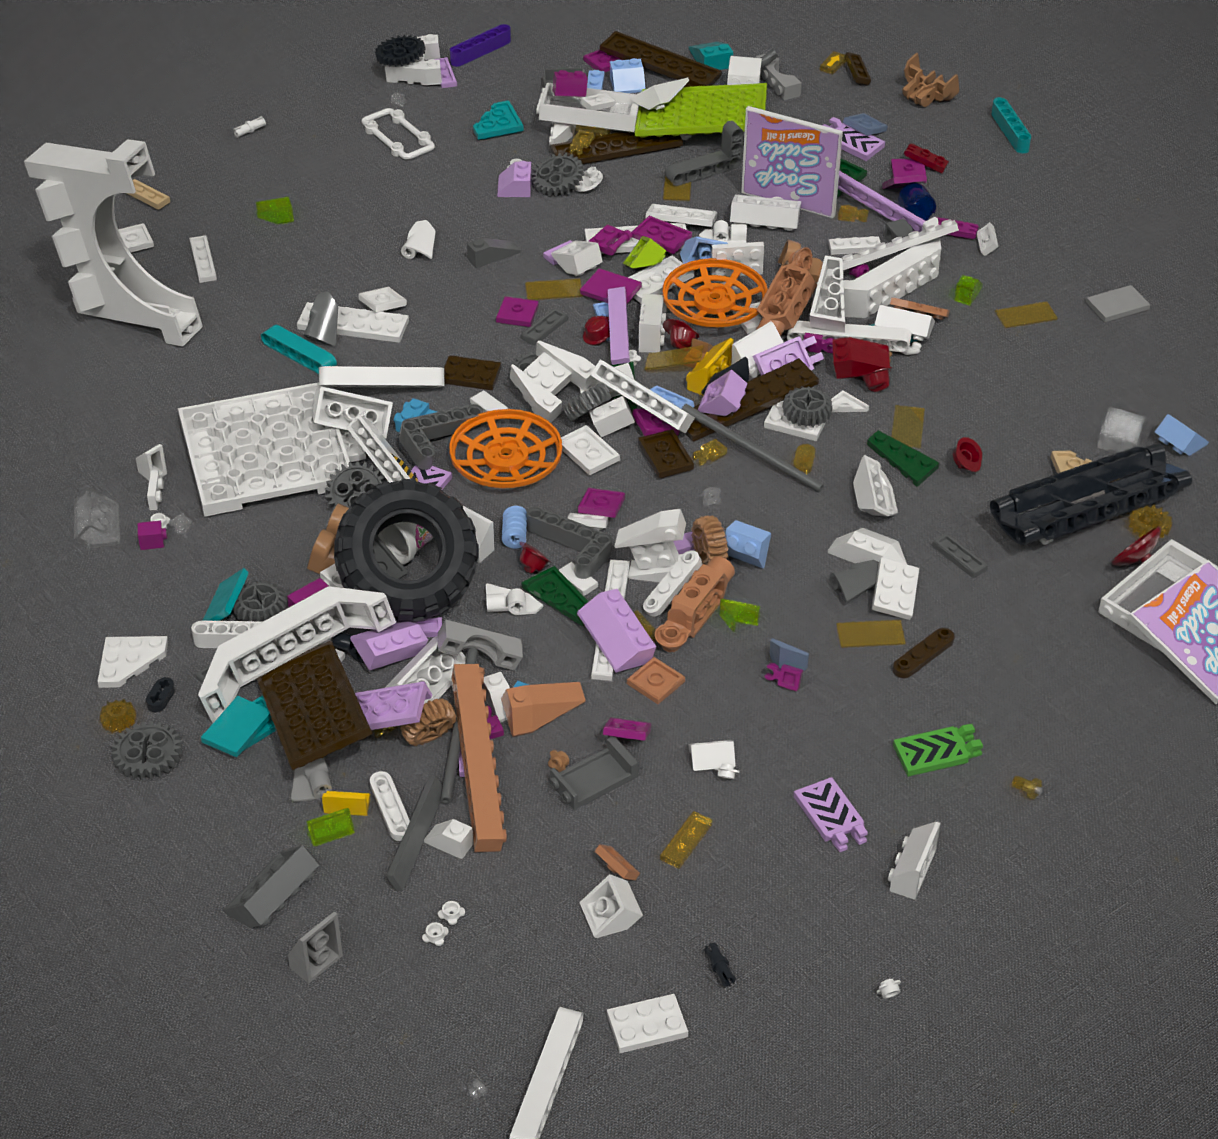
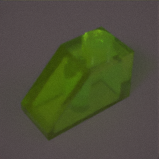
M289 197L256 202L258 218L275 224L294 222L293 209Z
M962 275L956 284L954 301L971 306L982 289L983 283L978 279Z

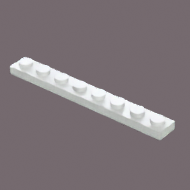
M945 220L941 225L928 226L924 231L909 233L907 237H896L892 239V242L886 244L885 242L879 243L875 248L862 249L855 255L847 254L842 257L843 270L958 231L957 223L955 220Z

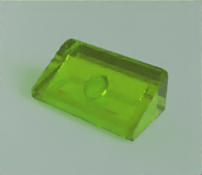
M349 808L306 821L308 836L313 846L355 833Z

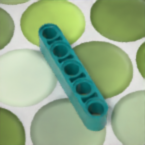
M1002 97L995 98L992 105V117L1015 151L1021 154L1028 153L1031 134L1009 102Z
M277 324L261 334V340L266 346L319 374V367L337 365V361L331 353Z

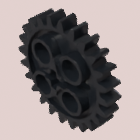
M398 35L397 38L391 37V40L386 39V42H381V45H377L378 48H375L377 62L380 64H384V66L389 64V67L395 65L397 67L398 65H409V62L415 63V60H420L419 57H423L426 49L421 38H417V36L412 37V35L408 37L406 35H403V37Z

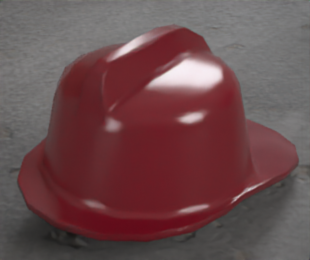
M594 316L588 319L583 333L585 343L597 345L610 337L609 316Z
M668 319L662 324L664 330L670 335L671 345L685 353L690 351L692 339L699 338V334L683 321Z
M892 367L879 369L864 375L852 376V378L862 377L869 390L878 392L889 387V371L892 370Z
M963 437L959 439L953 451V460L959 469L963 468L977 472L981 468L982 450L973 439Z
M519 542L522 546L519 561L524 565L525 571L529 573L534 571L541 572L549 562L551 563L536 548L525 542Z

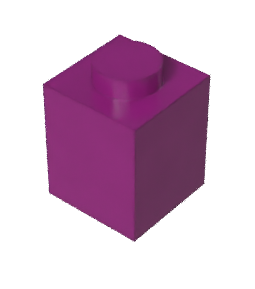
M161 520L137 523L140 550L164 548L167 530L162 528Z

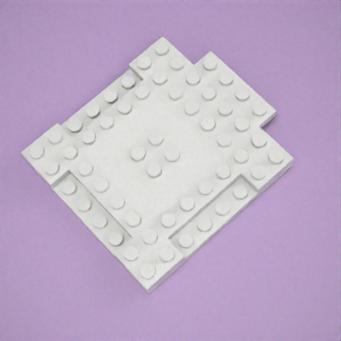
M319 382L178 408L180 423L187 444L204 517L243 509L242 503L317 489L318 494L325 493V488L328 487L326 482L332 481L330 474L336 475L335 469L341 471L342 464L347 468L349 467V462L366 459L364 449L350 431L313 423V403L316 389L320 387Z

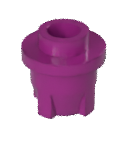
M865 263L849 268V274L858 278L869 272V267Z

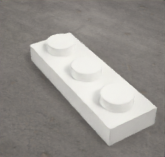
M870 236L829 239L828 245L831 255L856 254L865 248H875L881 242L879 237Z

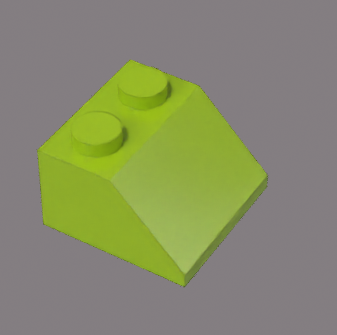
M642 236L622 264L630 268L656 265L665 258L664 253L666 250L651 238Z

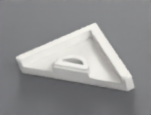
M843 390L831 399L832 412H867L869 410V405Z

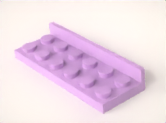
M425 681L355 693L371 730L420 722L424 701L432 698V693Z

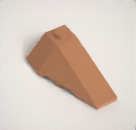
M580 682L524 685L506 689L501 697L512 737L533 733L547 723L549 724L557 717L566 714L586 701Z

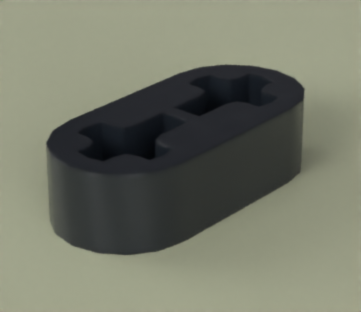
M163 677L155 682L146 697L149 711L157 713L165 709L175 692L174 682L171 678Z

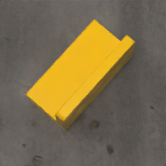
M327 791L322 795L324 813L367 816L370 794Z

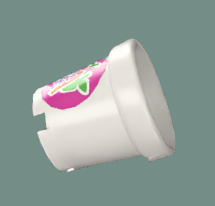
M409 522L390 525L378 535L402 565L414 559L416 552L433 539L426 529Z

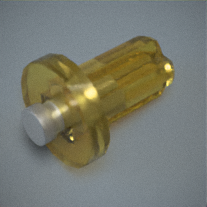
M1020 776L1013 778L1012 786L1027 792L1028 798L1033 800L1042 793V781L1040 779L1034 778L1030 781Z

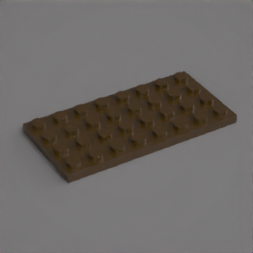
M332 641L306 651L257 678L292 770L304 767L312 761L324 758L336 750L343 749L347 745L363 740L373 734Z

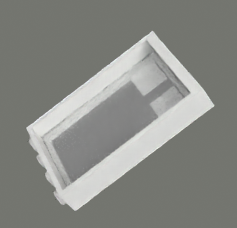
M547 83L546 87L542 88L536 114H539V120L630 132L635 131L639 105L632 102L630 98L637 94L587 88L586 97L607 93L615 100L613 107L589 110L580 104L583 97L555 96L552 91L553 83Z
M1171 539L1103 596L1098 612L1160 650L1128 619L1129 614L1208 560Z

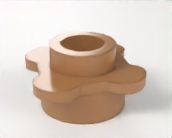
M552 750L550 752L549 767L555 768L559 772L565 770V767L569 765L568 755L563 751L557 752Z

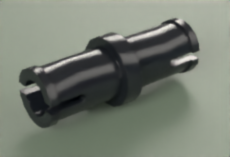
M710 943L709 946L712 950L710 951L708 946H705L704 952L711 962V968L713 972L718 974L724 987L731 986L728 979L730 978L734 984L736 978L729 968V961L722 955L717 943Z

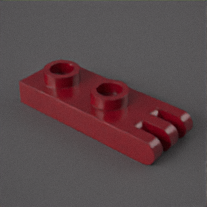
M912 143L904 151L905 156L940 173L944 172L949 163L944 157L937 156L928 149H923Z

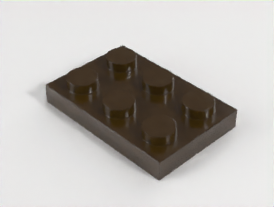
M449 355L444 366V384L493 391L501 370V362Z
M673 429L638 438V444L658 478L694 470L693 461Z

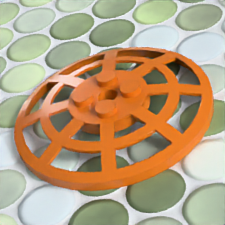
M699 259L675 268L667 276L663 284V300L667 308L674 315L689 323L705 327H730L747 322L759 314L757 308H749L751 296L761 292L763 299L768 288L762 276L747 265L727 259ZM717 267L734 271L730 277L708 275L707 268ZM700 269L701 277L694 278L686 284L677 279L689 271ZM740 273L745 274L758 287L748 290L737 278ZM711 281H723L726 283L724 285L721 283H711ZM700 282L704 283V285L698 287L696 290L691 288V286L698 284ZM672 283L681 288L678 300L668 299V290ZM735 285L742 293L735 294L731 287ZM685 292L693 295L694 301H684ZM746 298L744 307L735 305L736 300ZM673 305L681 306V308L692 317H689L681 313L680 311L675 309ZM686 306H696L700 311L695 314ZM730 310L738 311V313L729 317L725 315ZM744 313H750V314H748L747 316L741 317V318H739V319H735V318H738L739 316L743 315ZM706 314H717L719 318H708L704 316Z
M515 409L487 411L466 420L455 430L449 444L452 464L461 475L477 484L494 488H515L535 483L546 477L556 468L562 455V439L557 429L548 420L534 413ZM519 419L524 420L520 429L511 427L497 428L495 420ZM484 422L488 423L490 430L478 435L474 440L464 435L471 428ZM531 423L543 428L551 435V438L541 442L537 436L528 432ZM506 433L517 434L515 438L500 436V434ZM493 436V440L487 443L486 446L480 444L482 440ZM526 437L536 445L527 447L522 440ZM459 440L469 445L467 460H456L455 450ZM555 443L557 450L556 459L554 462H544L546 456L545 448ZM474 449L484 452V458L473 460ZM536 451L540 452L538 461L528 460L529 454ZM477 465H487L491 468V471L487 474L480 470ZM461 466H470L483 478L481 479L468 473ZM524 466L533 467L531 470L521 475L518 471ZM539 468H547L533 477L523 479L535 473ZM499 472H510L512 477H498L496 475ZM496 481H514V482H496Z

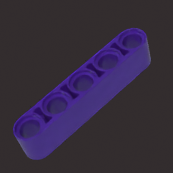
M501 24L451 47L450 64L455 67L462 66L511 42V27L507 24Z

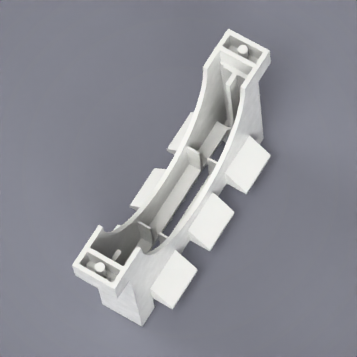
M127 139L113 152L53 143L42 145L24 163L29 177L46 180L35 189L46 221L59 218L63 227L52 238L62 267L75 264L77 266L78 273L68 281L77 313L160 328L167 344L183 347L203 327L194 297L180 294L153 278L135 260L126 247L115 220L114 202L116 194H134L136 190L132 181L133 177L155 175L146 143Z

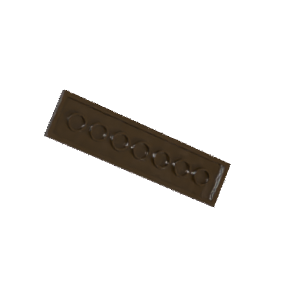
M617 31L613 32L600 44V51L624 60L641 59L642 65L646 69L675 80L688 78L689 81L686 84L693 86H712L722 75L721 70Z
M624 131L550 145V151L555 156H558L559 153H561V156L565 153L568 156L573 154V157H578V160L585 164L683 146V140L680 135L640 137L635 136V131Z
M798 358L748 381L745 388L746 393L741 398V405L736 412H731L726 416L709 413L703 414L727 427L783 401L785 395L790 390L794 391V388L800 389L801 386L804 388L809 386L811 388L818 385L819 378ZM700 404L694 406L693 408L698 410ZM694 419L686 434L695 442L716 431Z

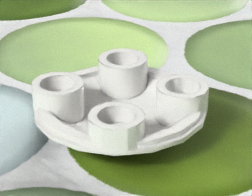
M596 167L588 168L587 171H584L585 175L582 176L583 181H579L580 185H575V191L584 192L595 188L603 179L602 173Z

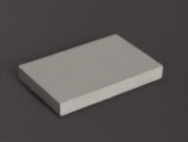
M1132 285L1087 297L1086 303L1104 322L1150 309V304Z

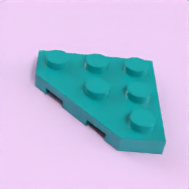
M509 100L493 103L489 112L486 111L481 116L479 123L473 125V132L478 140L524 131V125Z

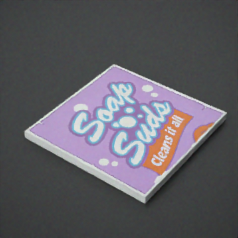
M748 106L745 115L741 193L755 197H781L783 200L801 201V210L834 218L836 214L843 131Z
M1208 560L1130 613L1128 619L1215 704H1218V568Z

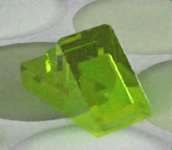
M721 598L719 615L729 628L735 632L738 622L758 626L760 606Z

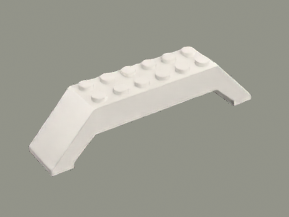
M933 217L924 222L922 231L931 225L938 226V218ZM940 237L911 247L855 280H843L845 317L866 318L876 313L880 305L888 306L891 302V297L900 299L930 280L935 279L939 273ZM817 287L815 288V290H814V292H813V294H812L811 308H812V305H813V301H814V297H815V293H816Z
M328 586L219 645L198 694L212 723L235 699L240 687L349 627L376 629L377 632H380L395 624L396 621L386 595L379 592Z

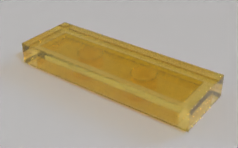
M693 811L661 853L660 860L680 869L712 826L713 820Z

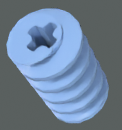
M521 506L508 507L503 513L502 542L512 549L521 548L522 546L519 543L521 541L526 543L527 511Z

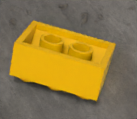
M729 338L713 346L709 352H706L704 358L697 362L695 368L687 374V390L702 395L701 391L707 385L710 378L715 373L731 366L734 339Z

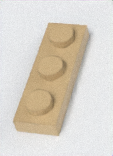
M136 179L132 180L136 192L134 194H127L158 210L170 203L169 196Z

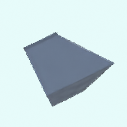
M774 638L770 640L769 655L772 662L777 664L780 669L783 664L802 670L808 668L809 653Z

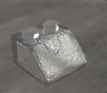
M1109 407L1099 435L1097 448L1118 453L1133 447H1139L1146 417Z

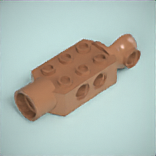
M804 247L793 252L789 257V264L780 267L757 308L762 320L756 330L771 321L781 337L784 330L794 328L817 287V283L809 272L813 261L812 252L809 248Z
M715 556L707 565L703 564L698 571H694L692 578L683 585L681 592L673 597L667 621L655 631V639L665 651L675 652L686 643L688 637L694 638L721 604L727 584L735 574L733 565L727 559Z

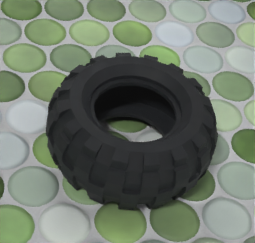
M401 479L396 482L386 481L374 485V488L360 494L352 502L346 513L343 514L334 542V561L342 586L347 589L384 593L396 622H422L449 610L461 599L468 589L476 572L479 558L476 529L472 519L464 511L463 505L454 496L451 497L442 491L441 487L430 482L429 484L417 482L416 479ZM409 522L426 529L432 535L438 547L439 559L435 569L425 577L411 581L396 579L385 573L375 559L373 543L379 533L388 526L395 523Z

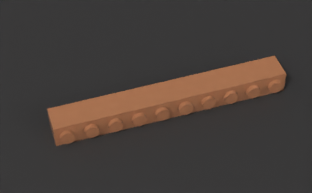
M454 664L451 679L470 822L473 831L474 852L501 851L502 844L506 842L507 834L506 829H502L504 813L499 808L501 806V793H497L499 778L498 775L494 774L496 758L492 757L494 744L493 740L489 739L491 724L487 723L489 710L488 706L484 704L486 701V690L482 689L484 675L483 672H480L479 664Z

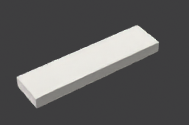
M207 237L189 238L199 283L217 280Z

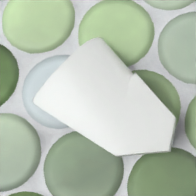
M427 220L417 221L409 231L407 241L401 248V253L405 258L412 259L417 252H420L432 259L436 231Z
M719 220L714 223L713 229H705L699 234V237L723 241L728 244L746 243L747 225L731 224V226H728L726 221Z
M486 584L487 612L510 611L514 615L536 614L543 608V604L521 589L515 588L511 590Z

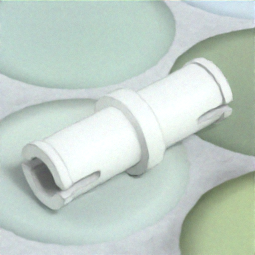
M260 116L252 121H246L245 124L237 128H233V132L239 138L266 126V122Z

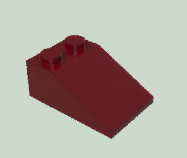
M852 337L832 340L833 363L837 379L864 375L890 367L888 345Z

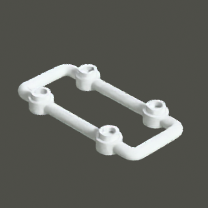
M386 108L363 117L361 121L365 126V132L377 136L391 148L393 156H400L404 160H410L435 148L430 134L427 131L420 132L405 119L402 110ZM390 114L393 123H401L418 138V143L425 147L405 153L402 143H393L378 130V124L374 120Z

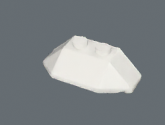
M864 455L853 481L858 508L874 516L896 515L898 511L893 488L886 474L880 469L882 466L878 461Z
M865 528L836 538L828 549L829 554L855 564L869 560L879 562L882 557L907 565L899 541Z

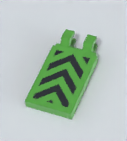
M972 724L962 725L959 729L952 726L893 740L894 749L908 777L968 763L969 758L982 755L981 748H983L980 739L974 740L973 733H975V728Z

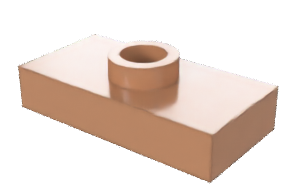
M599 844L595 852L608 864L609 870L619 874L623 879H637L640 872L612 846Z

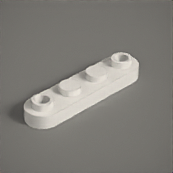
M696 551L685 552L644 601L643 608L649 616L656 617L660 615L673 600V597L680 592L683 585L689 581L694 571L698 570L701 566L702 560Z
M376 772L370 777L371 790L390 836L396 841H402L410 820L391 776L387 772Z

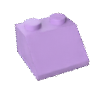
M514 162L499 175L498 197H531V162Z
M730 370L707 386L698 410L703 413L722 416L736 412L741 405V398L746 393L747 382L733 370Z

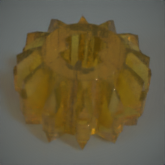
M115 698L114 702L107 701V705L101 707L99 717L105 730H110L113 734L116 731L121 733L122 730H126L125 728L133 726L137 714L131 702H126L125 699L117 701Z

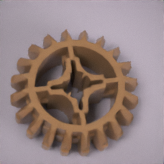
M713 515L696 519L693 522L691 536L693 549L698 552L702 564L707 565L715 556L727 559L728 542L726 541V535L721 522Z
M428 700L423 705L420 722L401 725V733L409 744H413V746L429 743L438 737H442L444 733L448 732V729L453 727L457 717L455 710L447 700Z

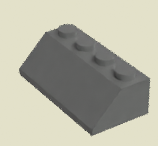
M303 845L282 850L223 911L249 928L263 927L271 920L270 915L274 911L277 912L286 904L284 901L300 890V884L313 877V871L319 865Z

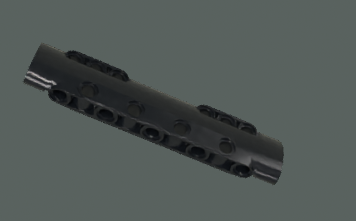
M1156 443L1147 447H1133L1011 489L1008 495L990 501L989 507L1001 529L1013 541L1024 546L1043 538L1051 540L1171 497L1177 490L1190 486L1192 484V476L1187 470L1166 463L1165 449L1162 444ZM1144 469H1147V470H1145V471H1143V472H1140V473H1137V474H1134V475H1131V476H1128V477H1125V478H1123V479H1120V480H1117V481H1114V482H1111V483H1110V481H1113V480L1122 478V477H1124V476H1127V475H1130V474H1133V473L1142 471V470H1144ZM1058 500L1057 502L1051 503V504H1049V505H1046V506H1043V507H1040V508H1037V509H1034V510H1031V511H1029V512H1026V513H1023V514H1020V515H1019V513H1022V512H1025V511H1027V510H1030V509H1033V508H1036V507H1039V506L1045 505V504H1047V503H1050V502H1053V501Z

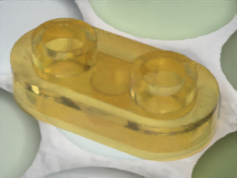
M809 444L798 446L793 466L805 474L810 473L815 459V448Z

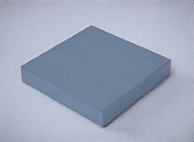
M865 113L845 117L843 121L844 124L867 136L885 132L888 127L886 124Z

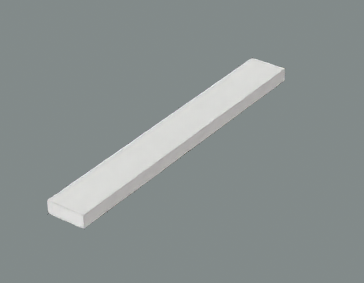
M610 560L605 591L618 589L625 599L630 561ZM596 643L591 679L612 681L614 669Z

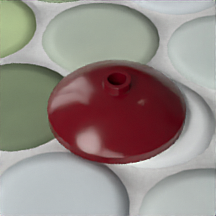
M1156 526L1119 553L1111 563L1116 566L1136 563L1139 560L1143 563L1152 556L1150 552L1157 545L1161 535L1160 526Z

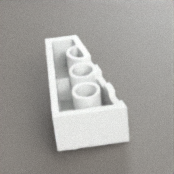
M826 255L824 257L810 312V327L845 333L842 258Z
M642 295L639 321V352L660 353V346H664L665 330L662 323L666 321L667 306L664 303L663 295Z

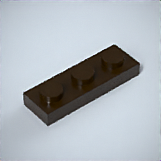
M846 52L844 58L855 82L860 85H870L871 77L861 56Z

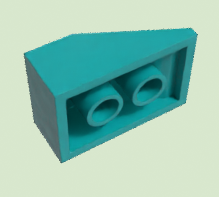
M712 42L689 46V50L697 62L718 70L729 69L730 57L733 56V51L729 44Z

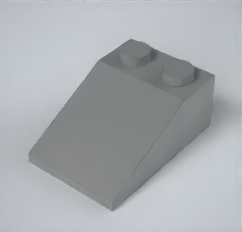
M336 912L330 914L300 938L288 954L290 969L308 984L343 956L338 914Z

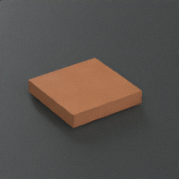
M655 657L627 679V685L656 704H660L685 682V676Z

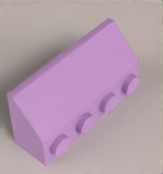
M618 589L599 593L578 611V616L615 672L645 665L652 659L656 646Z

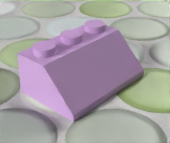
M408 621L396 622L380 632L373 629L353 635L350 638L369 670L414 657L426 646L428 641L419 624Z

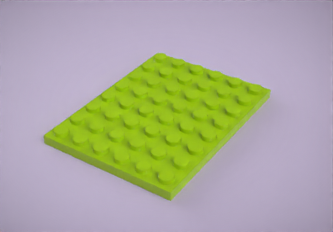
M767 83L683 87L660 110L656 111L655 108L648 110L639 105L635 136L648 137L655 135L661 137L664 135L722 133L723 126L728 121H734L745 132L746 108L750 106L766 111Z

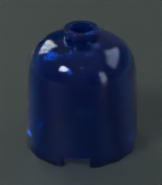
M911 183L901 189L898 202L902 208L924 221H928V218L933 213L935 214L936 202L922 184Z

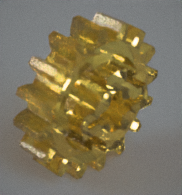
M1147 505L1144 508L1132 511L1129 518V527L1133 528V533L1139 532V537L1159 525L1161 528L1160 538H1164V534L1168 535L1171 530L1172 517L1168 516V511L1162 512V507L1157 509L1155 505L1152 508Z

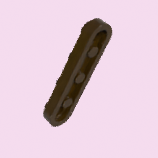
M939 628L894 662V675L902 679L914 675L953 645L954 632L948 628Z

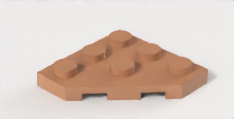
M891 297L890 304L894 305V308L906 311L911 309L915 313L924 315L930 313L933 314V318L941 320L949 316L950 310Z

